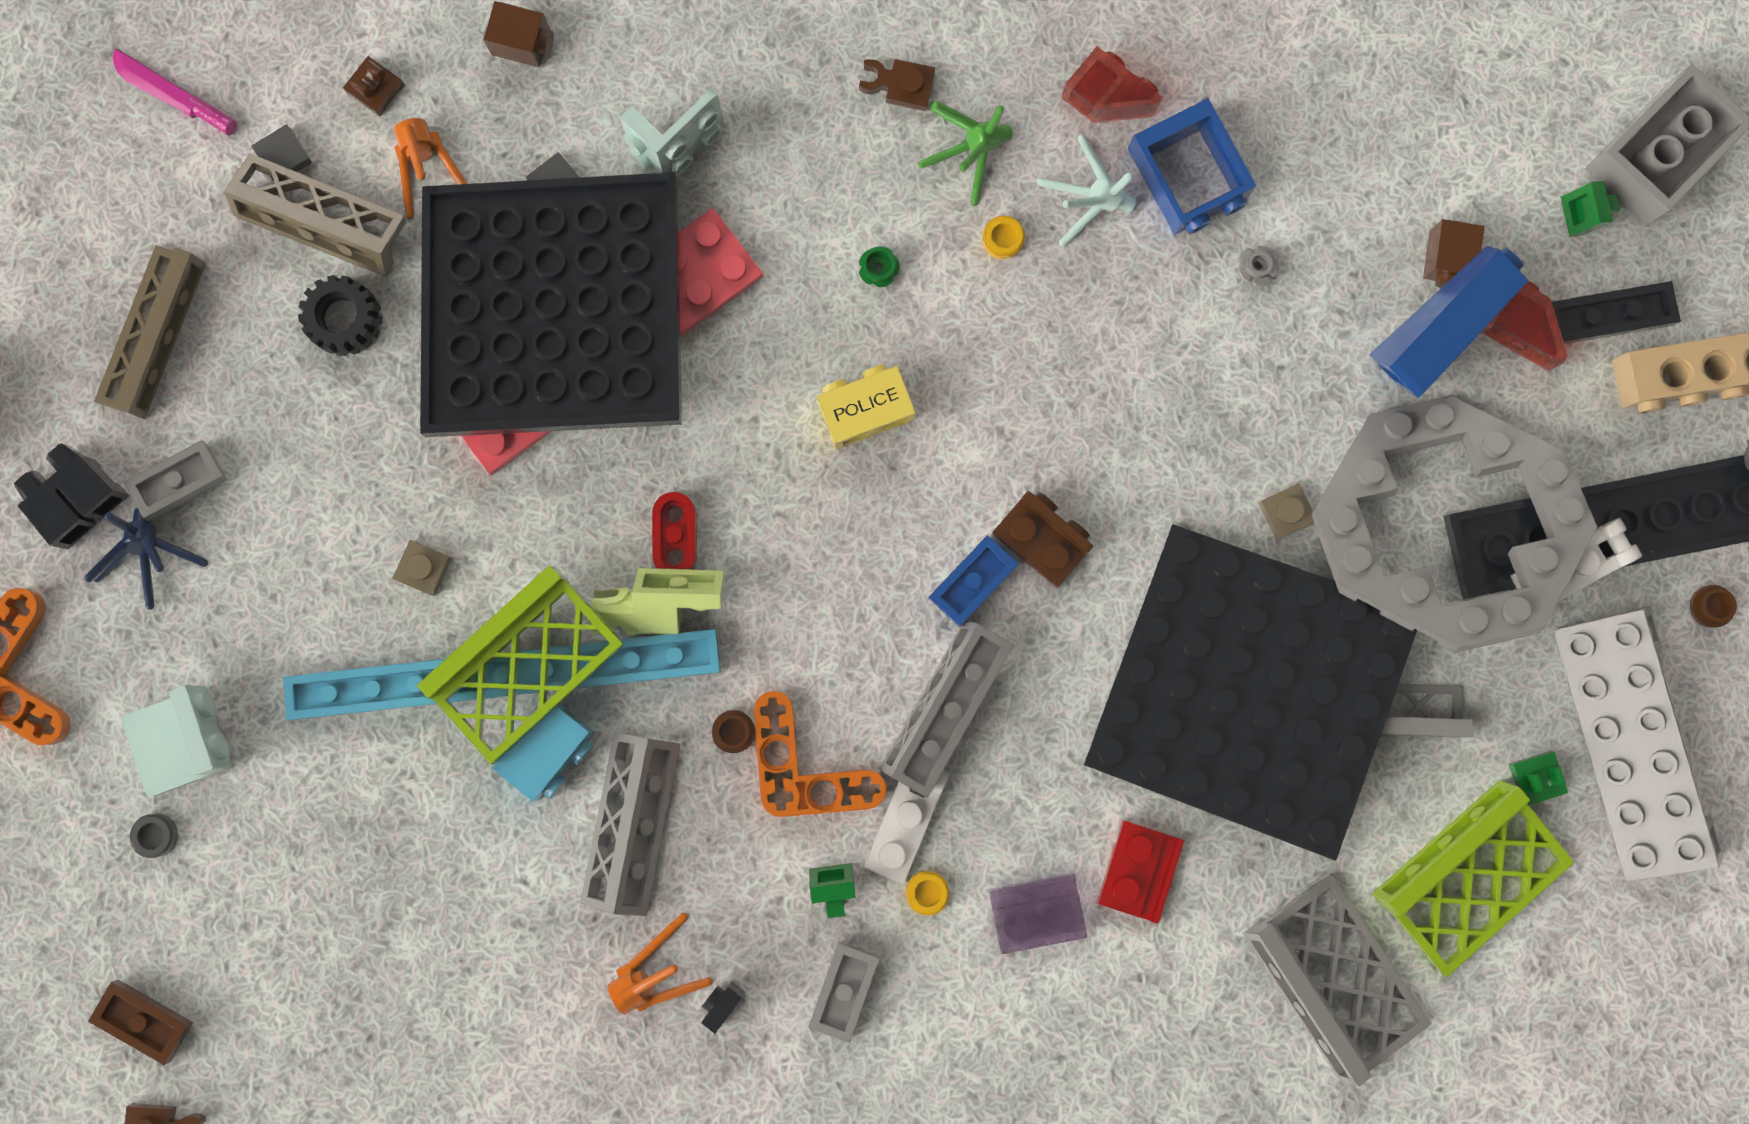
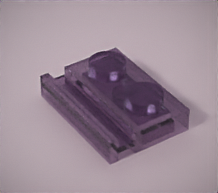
M1074 873L988 889L1001 955L1088 938Z

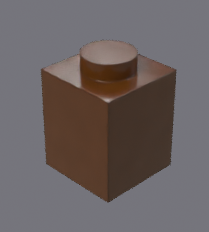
M494 1L483 41L492 56L540 67L543 55L549 56L551 53L554 33L550 30L544 13Z
M1445 219L1437 223L1429 230L1423 279L1436 281L1435 286L1442 288L1481 252L1485 226Z

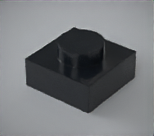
M733 981L729 983L725 990L717 985L701 1006L707 1011L701 1024L715 1034L740 1002L745 991Z

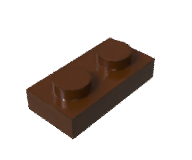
M119 979L109 984L88 1020L89 1023L162 1065L172 1061L194 1023Z

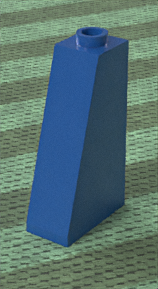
M1486 246L1372 351L1369 356L1397 385L1419 398L1529 281L1520 271L1524 264L1506 247L1501 251L1500 249Z

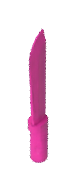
M114 49L113 63L115 69L126 82L183 111L191 118L196 116L226 135L234 133L237 128V122L197 96L191 95L127 54Z

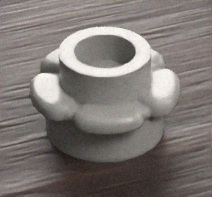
M1257 246L1255 249L1248 248L1238 258L1239 267L1237 271L1239 277L1245 283L1255 287H1264L1271 282L1272 277L1278 274V260L1273 258L1272 251L1267 247ZM1260 263L1262 265V268L1258 270L1255 268L1254 264Z

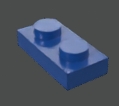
M987 535L928 599L960 627L1019 564Z

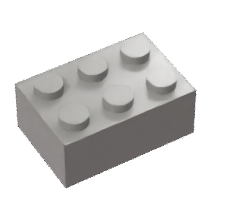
M1691 64L1670 81L1585 169L1597 181H1604L1606 189L1611 194H1616L1618 200L1647 226L1670 211L1749 130V115L1696 66Z

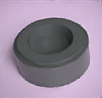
M163 814L142 816L133 824L130 831L132 848L137 854L145 858H156L168 854L174 848L178 839L176 824L170 817Z

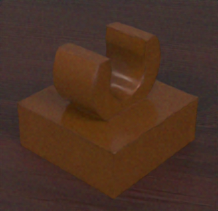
M367 56L344 85L343 89L348 95L380 116L404 86V83L399 77Z

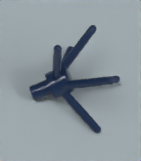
M136 508L133 520L129 523L112 513L105 514L106 521L124 531L123 539L84 576V580L86 582H100L128 553L138 555L145 607L148 610H152L155 604L150 560L157 572L164 570L163 563L155 547L202 567L208 565V560L156 537V527L151 522L145 520L138 508Z

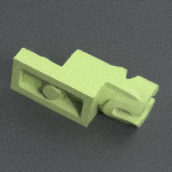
M638 568L633 590H629L628 587L594 590V598H591V608L614 633L616 627L621 626L626 632V636H635L636 634H679L683 608H691L697 611L721 609L725 587L724 570ZM591 630L593 635H602L598 630Z

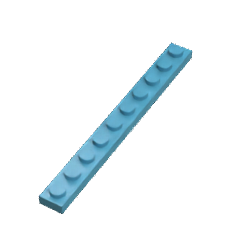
M717 630L621 639L625 645L577 689L721 673ZM603 641L581 644L580 655L597 656L610 643ZM573 645L550 647L549 654L573 655ZM542 648L522 650L519 653L542 654ZM495 657L487 664L486 683L509 684L510 658ZM518 658L517 684L540 685L541 659ZM445 659L283 677L286 720L437 704L433 699H428L416 685ZM549 659L548 686H564L572 678V660ZM580 661L579 671L590 661ZM478 673L468 682L478 683ZM462 687L449 701L452 703L477 700V688ZM485 688V699L508 696V689ZM516 689V695L540 692V690Z

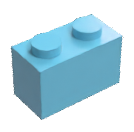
M559 704L505 753L492 769L532 802L539 801L544 796L551 799L565 783L566 778L561 774L573 761L578 765L593 748L594 744L589 740L595 731Z

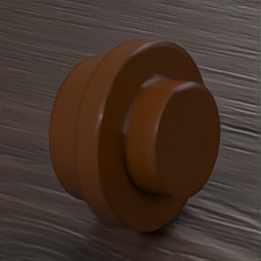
M1707 585L1699 588L1694 592L1690 600V611L1693 618L1700 625L1708 628L1726 625L1731 621L1737 609L1734 596L1727 589L1718 585Z
M729 710L720 714L712 726L714 743L719 749L727 753H740L746 750L752 744L755 737V726L752 719L744 712L738 710Z

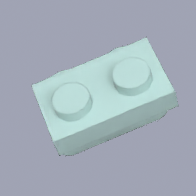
M712 89L707 91L664 134H661L633 106L620 116L625 131L622 137L631 148L628 151L631 158L644 170L651 166L657 173L675 172L676 176L682 174L693 161L692 154L702 144L708 147L719 138L723 131L721 125L724 123L719 96Z
M184 685L168 691L169 699L124 716L122 724L146 794L157 796L233 768L229 757V746L221 733L215 715V704L206 686Z

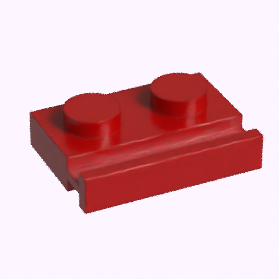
M1122 820L1096 903L1159 924L1184 840Z

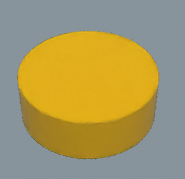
M998 216L990 220L985 226L982 236L983 246L987 253L1001 260L1016 256L1021 251L1025 241V232L1022 225L1010 216Z
M930 870L920 871L909 880L906 887V898L908 904L915 912L921 915H934L942 911L948 903L949 887L946 880L939 873Z

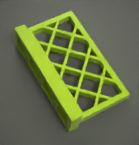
M550 565L416 685L428 699H433L490 764H495L625 645L570 585V581L561 571ZM564 594L576 605L575 624L551 623L552 605ZM544 613V623L534 622ZM584 614L593 625L582 624V615ZM527 628H543L542 654L519 653L520 634ZM551 628L574 629L573 655L549 654ZM582 630H598L610 643L597 656L580 655ZM511 643V653L501 652ZM495 657L510 658L509 684L486 683L487 664ZM518 658L541 659L540 685L517 684ZM549 659L572 660V678L564 686H548ZM580 661H590L579 671ZM478 673V683L468 682ZM462 687L477 688L476 714L460 713L449 699ZM485 688L508 689L507 715L484 714ZM516 689L540 690L539 708L531 716H515ZM547 690H549V691H557V692L547 701ZM465 718L475 719V729ZM483 720H507L505 740L493 750L482 738ZM514 720L524 721L514 731Z
M1500 780L1372 893L1378 902L1390 911L1422 952L1445 977L1452 974L1575 863L1527 804L1530 799L1522 789ZM1517 813H1520L1526 821L1524 839L1506 838L1508 821ZM1536 834L1541 840H1535ZM1483 844H1495L1493 868L1474 867L1476 850ZM1506 845L1524 846L1521 870L1503 869ZM1535 847L1548 848L1558 859L1544 872L1533 871ZM1450 873H1463L1461 897L1442 895L1443 880ZM1474 874L1492 875L1490 898L1471 897ZM1503 876L1521 877L1520 894L1513 900L1501 899ZM1419 901L1431 902L1429 925H1416L1406 915ZM1441 903L1460 904L1458 927L1439 926ZM1471 905L1489 906V922L1481 929L1469 928ZM1421 932L1428 933V938L1426 939ZM1438 934H1457V950L1444 961L1437 953ZM1468 935H1473V936L1467 941Z

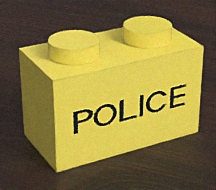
M885 364L878 365L862 373L863 378L847 384L846 379H842L822 388L824 393L817 395V401L836 450L915 420L916 413L897 366L887 369Z

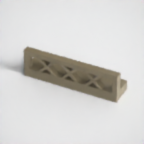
M250 153L224 190L231 212L237 218L384 277L388 276L394 261L390 248L406 224L405 215ZM255 171H259L271 176L274 184L255 188L248 185L247 182ZM301 188L311 192L313 197L311 200L295 204L286 200L284 193ZM341 204L349 207L352 215L333 219L325 216L322 208ZM377 219L389 223L381 238L365 232L362 224Z
M155 245L94 402L146 419L206 263L194 254L176 247L172 251ZM166 258L170 261L161 281L158 272L163 259ZM155 284L157 290L151 292L152 287ZM154 300L147 320H145L143 316L145 305ZM139 323L142 329L136 331ZM139 339L130 360L127 353L130 343ZM123 362H124L126 368L123 369V370H120V369H121V366H122V364H123ZM123 378L115 400L109 398L115 381Z

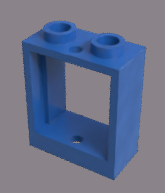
M1209 98L1133 135L1128 146L1130 155L1174 235L1184 230H1187L1189 235L1196 233L1212 222L1210 217L1224 211L1226 216L1236 213L1248 205L1247 199L1256 187L1253 178ZM1200 132L1231 191L1183 214L1152 155Z

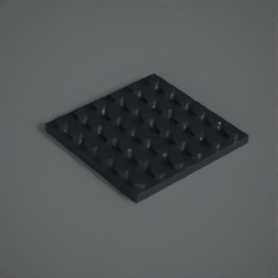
M675 172L422 186L420 434L428 438L682 425L678 188Z
M1172 524L1084 766L1336 861L1417 629L1414 628L1411 631L1380 615L1381 610L1360 599L1354 601L1339 593L1334 580Z

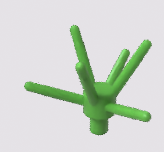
M935 101L931 104L930 110L966 130V142L920 160L918 167L921 169L971 150L972 152L959 165V169L962 172L966 171L978 159L970 200L971 205L976 206L979 203L988 151L996 150L1000 142L1009 141L1013 136V131L1009 124L998 125L1004 113V107L1002 105L997 106L990 121L979 123L949 106Z

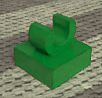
M1604 181L1590 182L1560 197L1569 237L1585 235L1613 222L1612 213L1621 211L1618 196L1616 194L1607 195Z
M1548 751L1508 764L1515 785L1520 787L1530 799L1527 803L1528 805L1568 793L1566 781L1554 751Z
M852 863L809 869V888L812 904L825 902L828 918L845 916L844 899L856 898Z

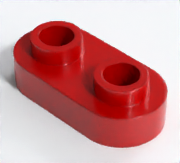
M679 492L665 493L653 505L652 558L657 569L693 570L697 562L696 508L686 495ZM678 507L683 511L682 519L675 523L670 522L667 517L669 510ZM672 550H681L683 553L682 562L678 565L670 564L668 561L669 553Z

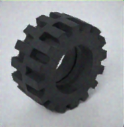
M335 275L327 276L328 281L326 282L321 279L315 281L316 288L313 291L307 288L304 294L308 298L306 301L300 300L298 306L303 310L302 314H298V321L304 326L301 328L303 333L322 350L330 354H337L338 356H346L347 353L355 355L360 353V348L371 346L370 340L373 336L378 337L380 331L377 328L379 324H382L383 319L379 313L381 310L380 304L375 299V296L357 280L354 281L347 276L342 275L341 278H338ZM339 300L353 302L357 309L354 323L343 332L336 333L330 331L325 324V314L330 305Z

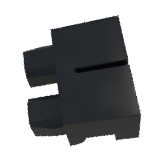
M61 443L53 448L46 457V460L57 472L46 480L40 472L31 470L15 481L14 486L23 499L17 506L48 545L69 549L97 525L94 519L101 521L105 518L106 513L113 511L130 495L101 469V465L95 459L83 456L71 446Z

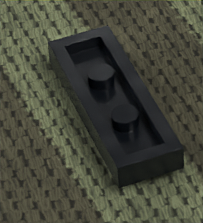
M1672 281L1552 301L1541 306L1550 347L1669 327L1681 322Z

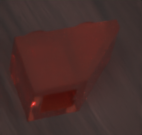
M1098 46L1094 48L1065 83L1061 96L1064 101L1093 123L1151 118L1156 113L1163 99L1158 93L1157 87L1150 80L1144 77L1138 78L1126 68L1125 63L1118 55L1110 51L1105 52Z

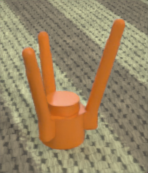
M410 118L396 124L394 134L398 144L394 148L399 160L405 214L407 219H412L414 217L409 162L413 163L417 178L424 180L425 172L422 162L428 160L433 154L432 150H435L456 184L468 183L442 145L439 133L430 132L424 119Z
M681 913L629 963L616 970L618 978L608 983L607 987L612 1002L623 1015L634 1009L642 1012L652 1005L712 985L713 980L707 977L653 994V986L678 971V966L673 964L650 977L643 970L635 972L688 919L686 913Z

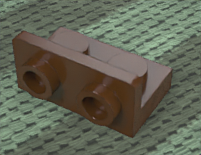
M1027 491L992 534L1057 589L1094 546L1088 541L1090 534L1074 520H1070L1067 523L1055 513L1058 507L1041 492L1034 495Z

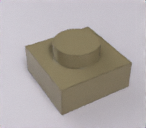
M1299 483L1258 502L1276 540H1280L1314 523L1312 518L1313 510Z
M409 540L392 579L435 596L452 557Z

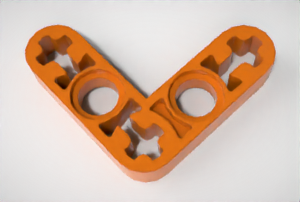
M13 588L7 591L0 599V633L6 635L9 641L7 651L4 655L0 656V724L31 743L55 745L62 742L70 731V719L67 713L7 676L8 671L45 613V601L38 592L25 588ZM17 600L26 601L25 606L30 609L28 615H18L19 609L14 606ZM2 621L13 622L11 625L19 627V631L17 632L14 628L1 625ZM13 691L19 695L21 707L15 715L9 716L2 708V701L8 693ZM31 714L38 718L53 717L50 724L55 730L53 733H44L42 735L44 727L34 720L26 719Z
M778 691L766 692L757 699L754 706L760 795L762 805L768 813L777 817L867 810L875 808L883 802L887 787L882 776L873 770L799 775L794 709L791 700L787 695ZM770 698H777L779 705L786 706V714L779 715L778 721L779 729L785 726L789 727V736L774 734L763 738L762 728L771 729V719L769 716L762 715L761 711L762 707L769 706ZM773 741H782L789 747L790 757L782 766H773L766 760L765 749ZM789 769L792 770L793 779L783 778L785 791L793 793V800L786 802V809H778L776 802L769 801V794L776 792V778L767 781L766 771L781 773ZM863 777H870L872 784H879L880 792L874 793L870 802H864L863 795L861 794L849 795L852 804L842 805L844 791L839 779L850 778L848 787L861 785ZM822 780L831 782L837 791L834 802L826 806L817 804L811 794L814 784Z

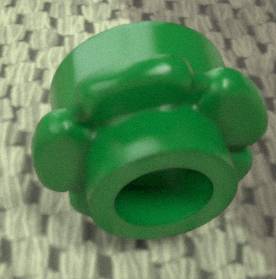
M878 246L865 251L859 259V265L861 266L859 275L868 285L875 284L879 288L887 287L893 282V277L899 274V260L886 247ZM881 264L883 269L877 271L875 265Z

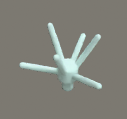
M1083 134L1079 135L1077 140L1097 178L1092 187L1088 188L1045 178L1037 180V184L1042 187L1086 196L1084 198L1063 201L1062 205L1064 208L1093 206L1059 241L1061 247H1065L1102 209L1111 212L1118 208L1130 213L1136 205V198L1124 193V187L1133 179V174L1131 172L1126 173L1118 182L1111 180L1089 140Z

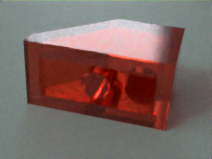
M1528 281L1480 332L1547 371L1563 364L1568 356L1551 299L1539 292L1538 286L1531 281Z

